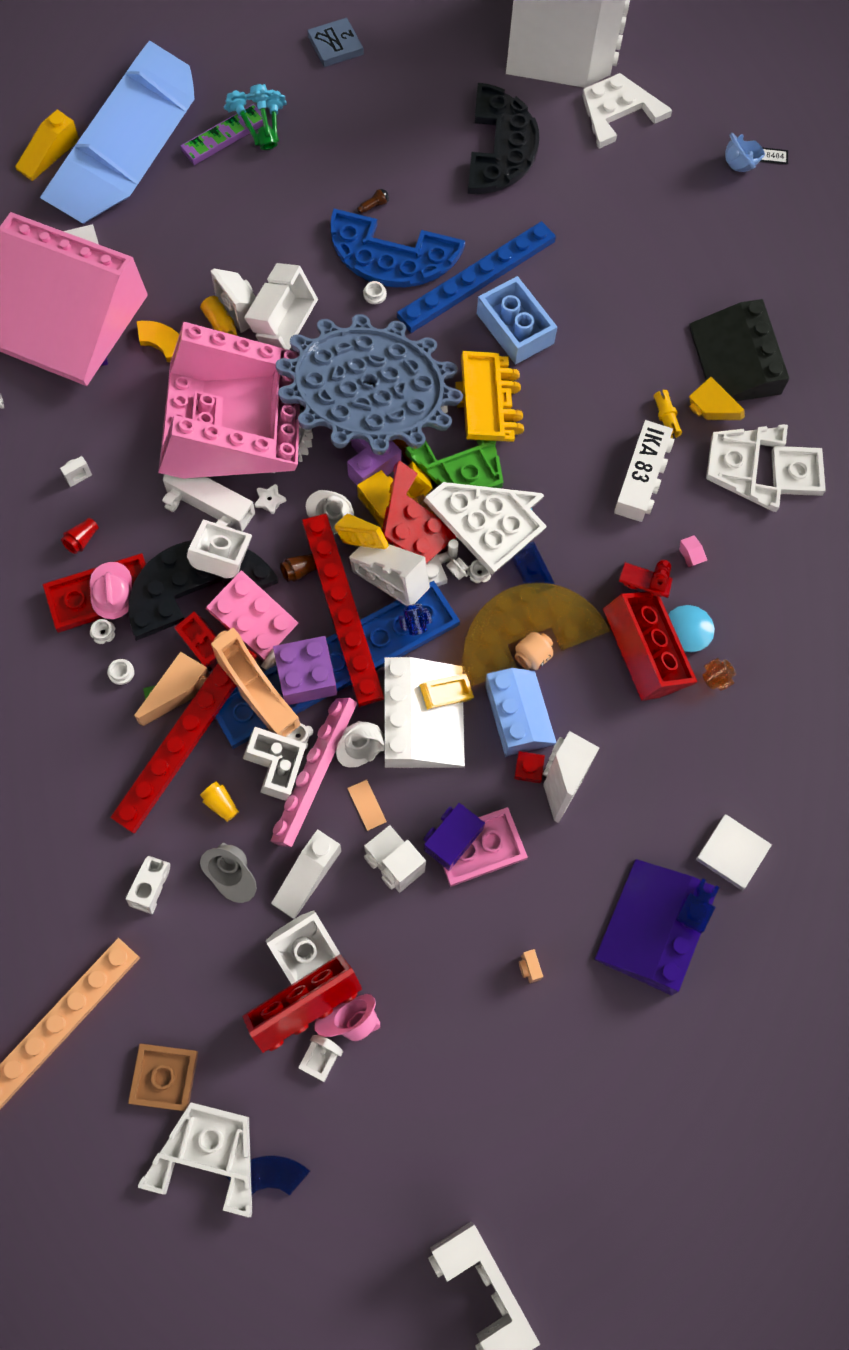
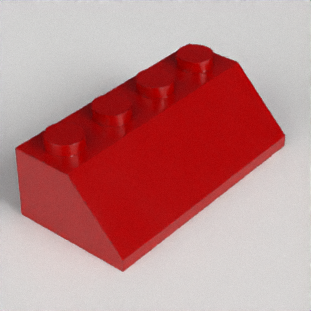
M648 592L620 594L603 608L641 701L661 698L697 683V679L661 598L654 597Z
M339 954L242 1017L249 1034L262 1053L267 1050L273 1051L279 1048L287 1037L292 1034L298 1035L305 1031L309 1023L315 1019H323L333 1012V1008L340 1003H348L355 999L358 992L362 990V987L351 966Z

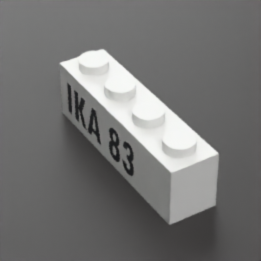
M645 420L614 510L615 514L639 522L643 521L645 513L650 515L654 505V500L650 499L652 493L657 494L661 480L657 479L658 474L664 473L668 462L664 455L665 452H671L675 440L670 438L673 428Z

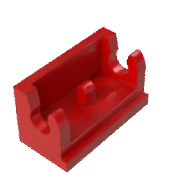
M194 611L174 628L205 667L209 666L214 669L217 665V659L211 643L214 642V638L217 635L206 621Z

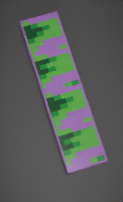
M254 104L245 108V114L254 130L262 127L263 121L260 110ZM236 113L180 146L185 156L193 165H196L250 134V131L242 117Z

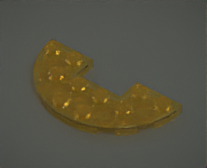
M549 583L518 585L493 597L483 606L472 621L465 637L462 656L463 672L467 674L470 686L473 687L485 682L488 673L517 668L508 645L522 640L530 632L539 633L552 628L561 651L606 634L610 630L601 614L591 603L567 588Z

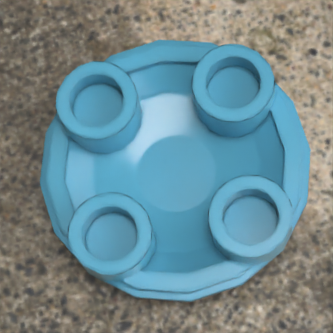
M683 605L676 607L668 614L685 653L701 651L712 641L715 630L714 624L704 610L696 606Z

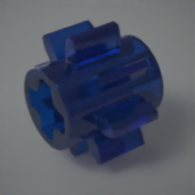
M412 604L404 607V615L398 616L401 628H403V631L408 630L409 635L425 633L428 630L427 624L432 623L430 611L427 608L423 609L421 604Z

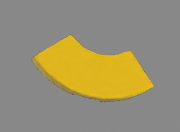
M137 321L140 345L151 346L160 350L164 354L166 361L170 362L179 333L162 323Z

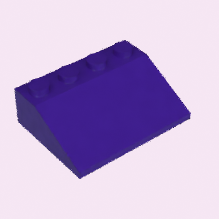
M635 859L594 960L671 996L678 993L718 888L693 876Z

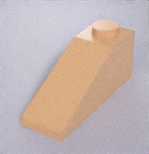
M180 652L134 716L138 723L145 726L193 699L210 675L207 667Z

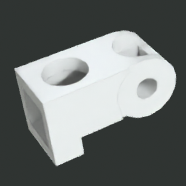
M151 856L144 860L126 897L130 907L153 915L157 906V899L169 874V862Z

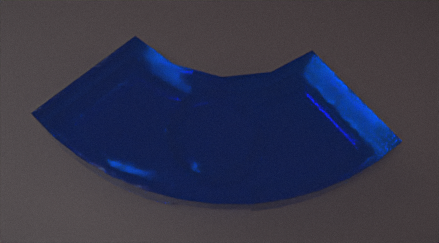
M262 1156L251 1159L252 1195L258 1190L265 1188L281 1189L288 1195H291L311 1171L301 1163L287 1157Z

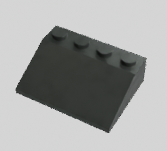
M763 299L737 303L689 324L705 380L712 377L735 401L782 394L790 378Z

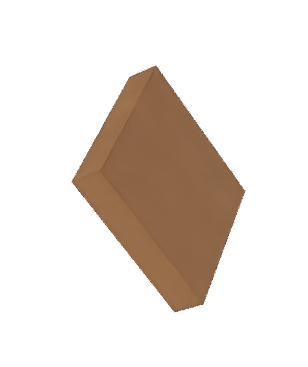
M139 1044L128 1104L185 1111L190 1102L198 1051Z

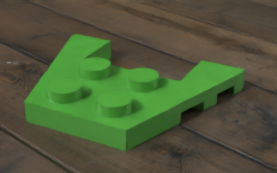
M426 440L418 449L411 448L410 446L406 447V455L438 485L446 482L502 488L504 483L499 455L497 456L496 441L476 440L479 446L441 460L435 458Z

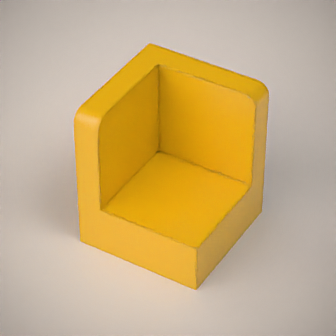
M411 462L408 467L418 474L408 490L407 496L419 503L432 490L430 477L415 463Z

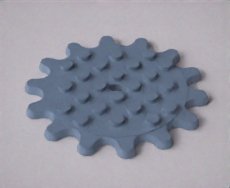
M362 314L355 315L352 318V325L348 328H340L329 319H321L317 323V329L320 333L318 338L310 339L298 334L291 336V348L299 356L295 359L281 358L276 362L277 372L294 381L292 384L279 389L278 395L280 400L286 404L295 403L304 406L306 409L298 416L301 428L310 430L317 426L328 427L333 431L331 441L337 448H344L353 439H361L369 443L374 454L382 455L389 448L390 440L399 439L406 442L411 448L418 449L426 440L421 429L432 427L440 431H446L451 426L452 419L441 410V407L447 405L456 406L463 399V393L460 390L448 387L444 383V380L451 379L456 375L458 371L456 364L449 361L438 362L434 360L431 354L437 349V342L432 338H423L419 341L409 340L405 336L406 326L400 321H392L388 327L377 329L370 324L369 318ZM364 382L375 384V386L373 387V385H369Z

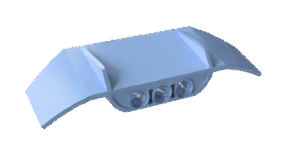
M149 40L69 153L40 198L83 224L129 198L195 99L190 66Z

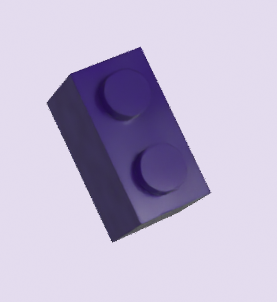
M458 803L455 808L450 806L441 817L442 824L437 829L432 827L423 839L426 842L424 844V851L448 871L457 863L485 826V822L461 803Z

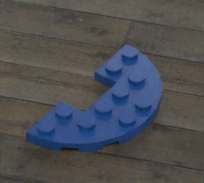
M333 209L331 237L335 251L341 261L359 277L369 282H380L383 286L412 287L433 281L455 265L465 248V240L421 230L415 248L373 238L377 228V219L338 209Z

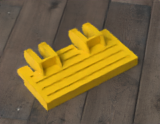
M462 351L461 367L466 439L514 442L515 435L524 432V425L516 423L523 419V412L511 409V393L515 394L521 390L520 383L513 382L520 378L519 371L508 368L509 358L507 356H499V353Z

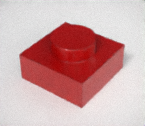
M519 751L514 779L541 783L545 755Z

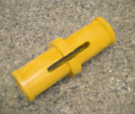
M662 390L663 396L658 391L653 397L659 410V420L663 422L664 426L673 428L672 434L674 433L675 438L682 434L676 418L677 410L672 406L668 390Z

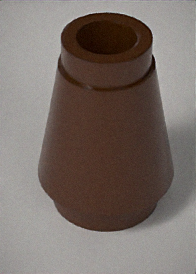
M312 554L285 558V561L280 563L282 575L287 582H296L316 569Z

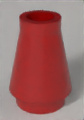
M87 518L82 523L64 532L61 542L73 554H76L78 551L82 552L99 527L93 519Z

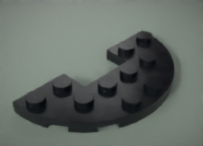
M478 83L474 123L496 125L494 154L471 152L468 194L496 192L519 181L532 167L539 146L538 124L535 117L533 118L529 113L528 106L517 96L513 98L506 94L503 88Z
M193 540L173 545L160 552L138 574L129 598V619L136 641L177 625L184 620V616L175 599L220 581L225 588L232 581L233 578H223L198 570L190 565L187 553ZM247 549L239 572L242 570L262 590L278 584V578L270 566L261 557Z

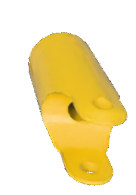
M210 296L203 300L200 309L214 330L238 336L234 320L217 296Z

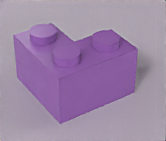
M351 440L352 447L358 454L347 461L348 477L358 485L380 470L386 476L393 472L395 463L399 460L401 461V450L390 440L387 451L382 455H376L365 440Z

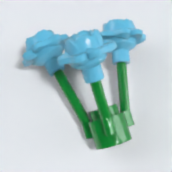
M257 84L250 87V93L245 94V92L240 93L237 90L228 93L224 109L228 112L236 111L242 117L254 139L255 146L260 145L262 150H270L278 145L277 114L278 109H282L283 106L287 105L285 95H281L278 90H267L265 84ZM247 99L256 102L258 110L261 112L263 126L258 129L257 134L245 114L244 106ZM265 108H268L272 115V129L268 125Z

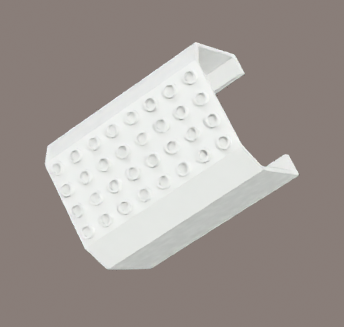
M513 0L506 74L584 88L610 76L612 66H617L619 52H615V50H620L623 35L620 34L624 32L630 0Z

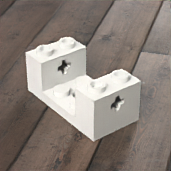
M469 1222L430 1247L433 1255L428 1257L438 1278L444 1275L448 1282L477 1262H480L475 1268L486 1287L492 1284L495 1290L491 1297L503 1317L476 1334L480 1343L475 1345L477 1350H533L540 1345L481 1235L472 1222Z

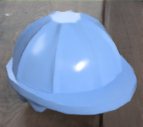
M731 132L729 134L731 141L728 143L725 151L728 165L738 172L754 169L765 156L762 146L755 140L744 141L743 134L736 137Z

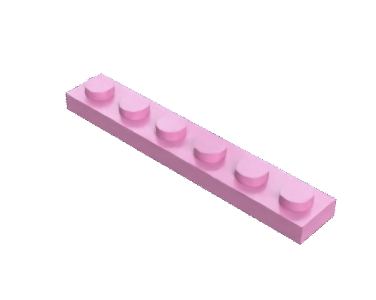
M350 697L336 698L330 705L328 717L318 730L316 743L307 754V762L304 769L296 778V786L292 795L286 800L285 810L273 828V836L270 841L274 844L285 847L293 846L334 756L337 745L357 705V702Z

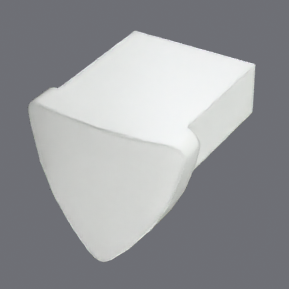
M312 1035L310 1039L312 1042L298 1068L325 1082L338 1056L341 1057L343 1050L328 1038Z

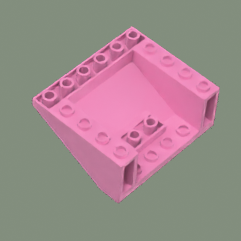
M10 212L0 226V352L87 386L148 296L134 259L129 255Z
M183 322L170 361L158 473L184 479L295 471L298 465V416L300 414V404H286L280 400L278 395L279 389L292 384L294 381L277 372L276 362L281 358L295 359L299 354L295 351Z

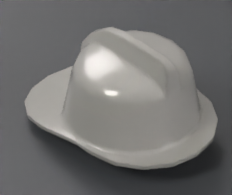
M221 843L217 848L209 849L201 856V869L227 899L237 903H244L250 901L255 896L257 889L256 881L247 868V858L241 849L233 845Z

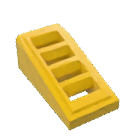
M346 514L335 524V529L345 544L386 549L389 546L379 526L351 514Z

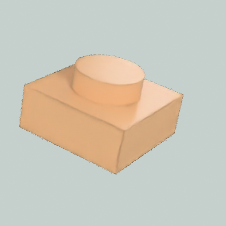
M535 949L524 952L521 956L522 961H519L523 978L528 977L529 983L540 981L543 978V974Z

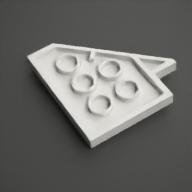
M443 482L424 499V502L492 575L547 527L531 510L544 497L542 493Z

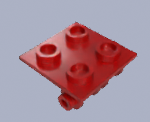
M660 560L653 572L625 562L619 582H622L630 589L640 588L648 591L654 597L661 598L663 596L668 598L673 579L669 577L671 564L667 560Z

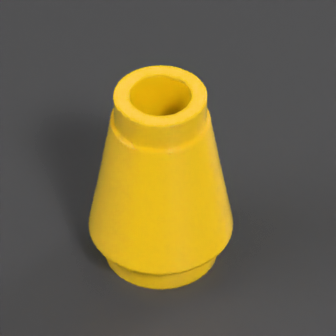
M217 781L200 794L203 798L202 803L221 818H224L226 822H229L239 813L224 785L220 786Z

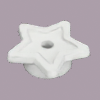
M276 484L269 489L257 488L256 490L259 499L255 503V508H263L271 514L275 513L280 504L287 501L284 496L278 494V486Z

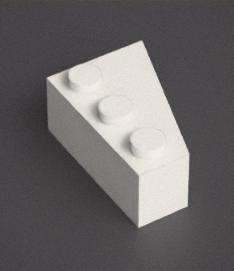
M388 544L389 546L386 549L360 546L349 557L353 573L411 608L430 588L424 556Z

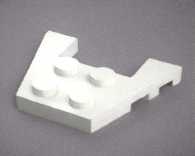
M621 73L583 89L582 97L588 117L591 118L593 134L596 135V144L599 149L616 141L617 134L608 124L639 109H643L654 124L671 117L672 109Z
M778 425L777 428L758 427L757 430L750 431L737 429L713 432L706 479L762 507L777 512L780 505L781 488L756 484L760 445L771 447L785 446L788 425Z
M190 1103L169 1135L170 1138L153 1160L149 1171L140 1180L138 1188L166 1194L175 1162L231 1177L223 1211L251 1217L252 1191L249 1117Z

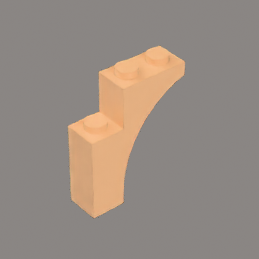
M231 628L229 631L219 633L214 638V642L211 643L218 664L237 685L241 697L272 733L284 737L288 736L300 726L299 717L265 676L238 632Z

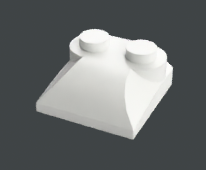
M203 519L188 549L187 558L190 565L198 570L223 578H233L239 573L252 535Z
M314 910L295 918L276 930L266 940L267 945L291 985L340 954Z

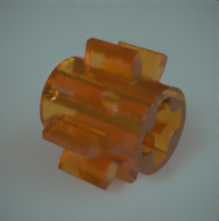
M716 658L704 665L707 671L703 673V678L711 689L718 687L722 691L735 683L732 677L736 675V671L728 660L720 661L719 658Z

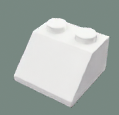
M214 268L211 270L215 295L233 318L237 329L242 333L250 328L244 317L256 296L253 294L250 283L247 280H243L238 273Z

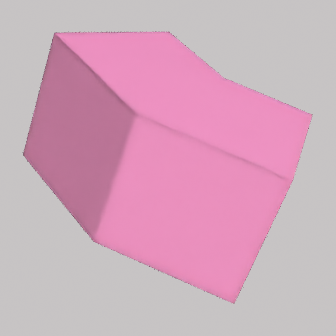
M695 535L680 540L679 551L685 558L688 567L707 561L703 547Z

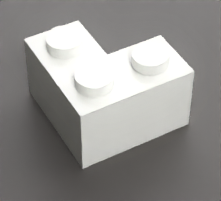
M254 727L243 759L268 767L260 793L284 801L288 799L306 748L305 743Z
M390 825L364 845L366 852L365 860L373 869L378 867L383 874L381 878L391 890L396 888L399 893L402 892L425 872L426 860L409 840L404 842Z

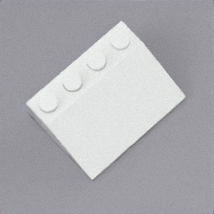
M385 657V768L465 767L463 702L427 710L419 686L426 681L463 674L462 666L412 657Z

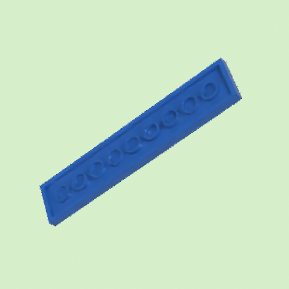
M435 581L429 583L430 588L411 608L396 600L360 620L376 671L385 666V657H402L460 625L459 618ZM335 633L327 637L326 641L338 692L352 683L337 634ZM277 665L263 673L283 698ZM237 686L215 717L233 749L249 741L254 727L266 731L269 730L241 697ZM325 698L291 704L289 706L295 714H298Z

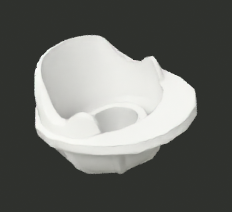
M318 490L312 493L306 501V511L309 517L327 513L333 535L337 534L335 524L346 514L354 516L352 504L343 494L340 495L328 490Z
M357 721L346 727L335 751L337 760L348 768L359 767L369 761H373L380 751L385 750L384 734L378 725L369 722Z

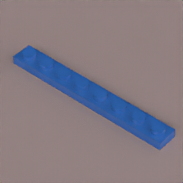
M542 221L399 310L397 318L405 324L410 333H413L553 244L556 235Z

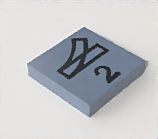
M348 18L307 30L308 38L324 67L364 55L363 46Z

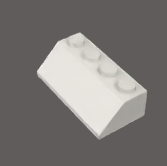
M569 731L565 739L559 737L543 772V775L546 776L543 786L553 819L557 823L560 822L599 750V747Z

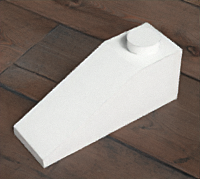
M317 829L302 850L271 904L295 919L342 852L341 845Z

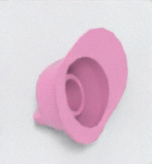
M118 562L101 564L93 571L90 579V596L94 611L105 619H117L128 613L129 598L132 590L130 571Z
M364 994L348 1003H340L333 1008V1012L323 1019H316L315 1031L323 1037L343 1035L351 1041H360L366 1038L371 1032L380 1028V1021L374 1010L376 1005L375 998L371 994Z

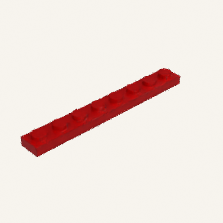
M327 513L302 519L358 706L361 707L384 700L383 691Z
M249 650L250 654L255 660L257 655L251 650ZM218 663L110 817L134 834L237 686Z

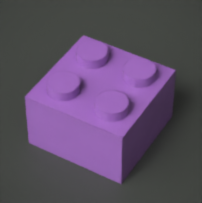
M325 636L273 646L283 698L288 705L337 695L335 677Z

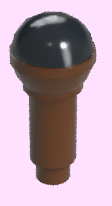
M384 189L376 190L372 198L360 204L357 208L360 214L365 213L377 205H385L389 201L388 192Z

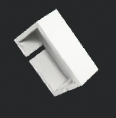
M276 263L267 278L268 283H264L244 318L253 333H257L255 336L259 342L290 350L291 336L299 334L318 298L299 265Z

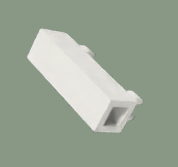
M164 474L163 482L167 494L162 501L166 503L164 507L171 512L177 509L180 500L218 519L216 524L229 528L233 527L242 532L255 515L253 501L207 477L183 479Z

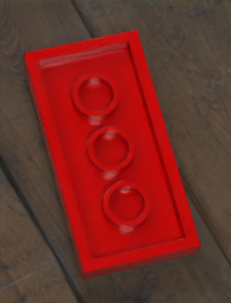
M143 554L115 561L124 565L130 571L133 587L138 574L146 565ZM96 568L43 584L54 626L58 633L103 619L94 611L90 596V579Z

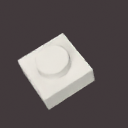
M82 456L68 461L60 468L70 487L92 476L88 464Z

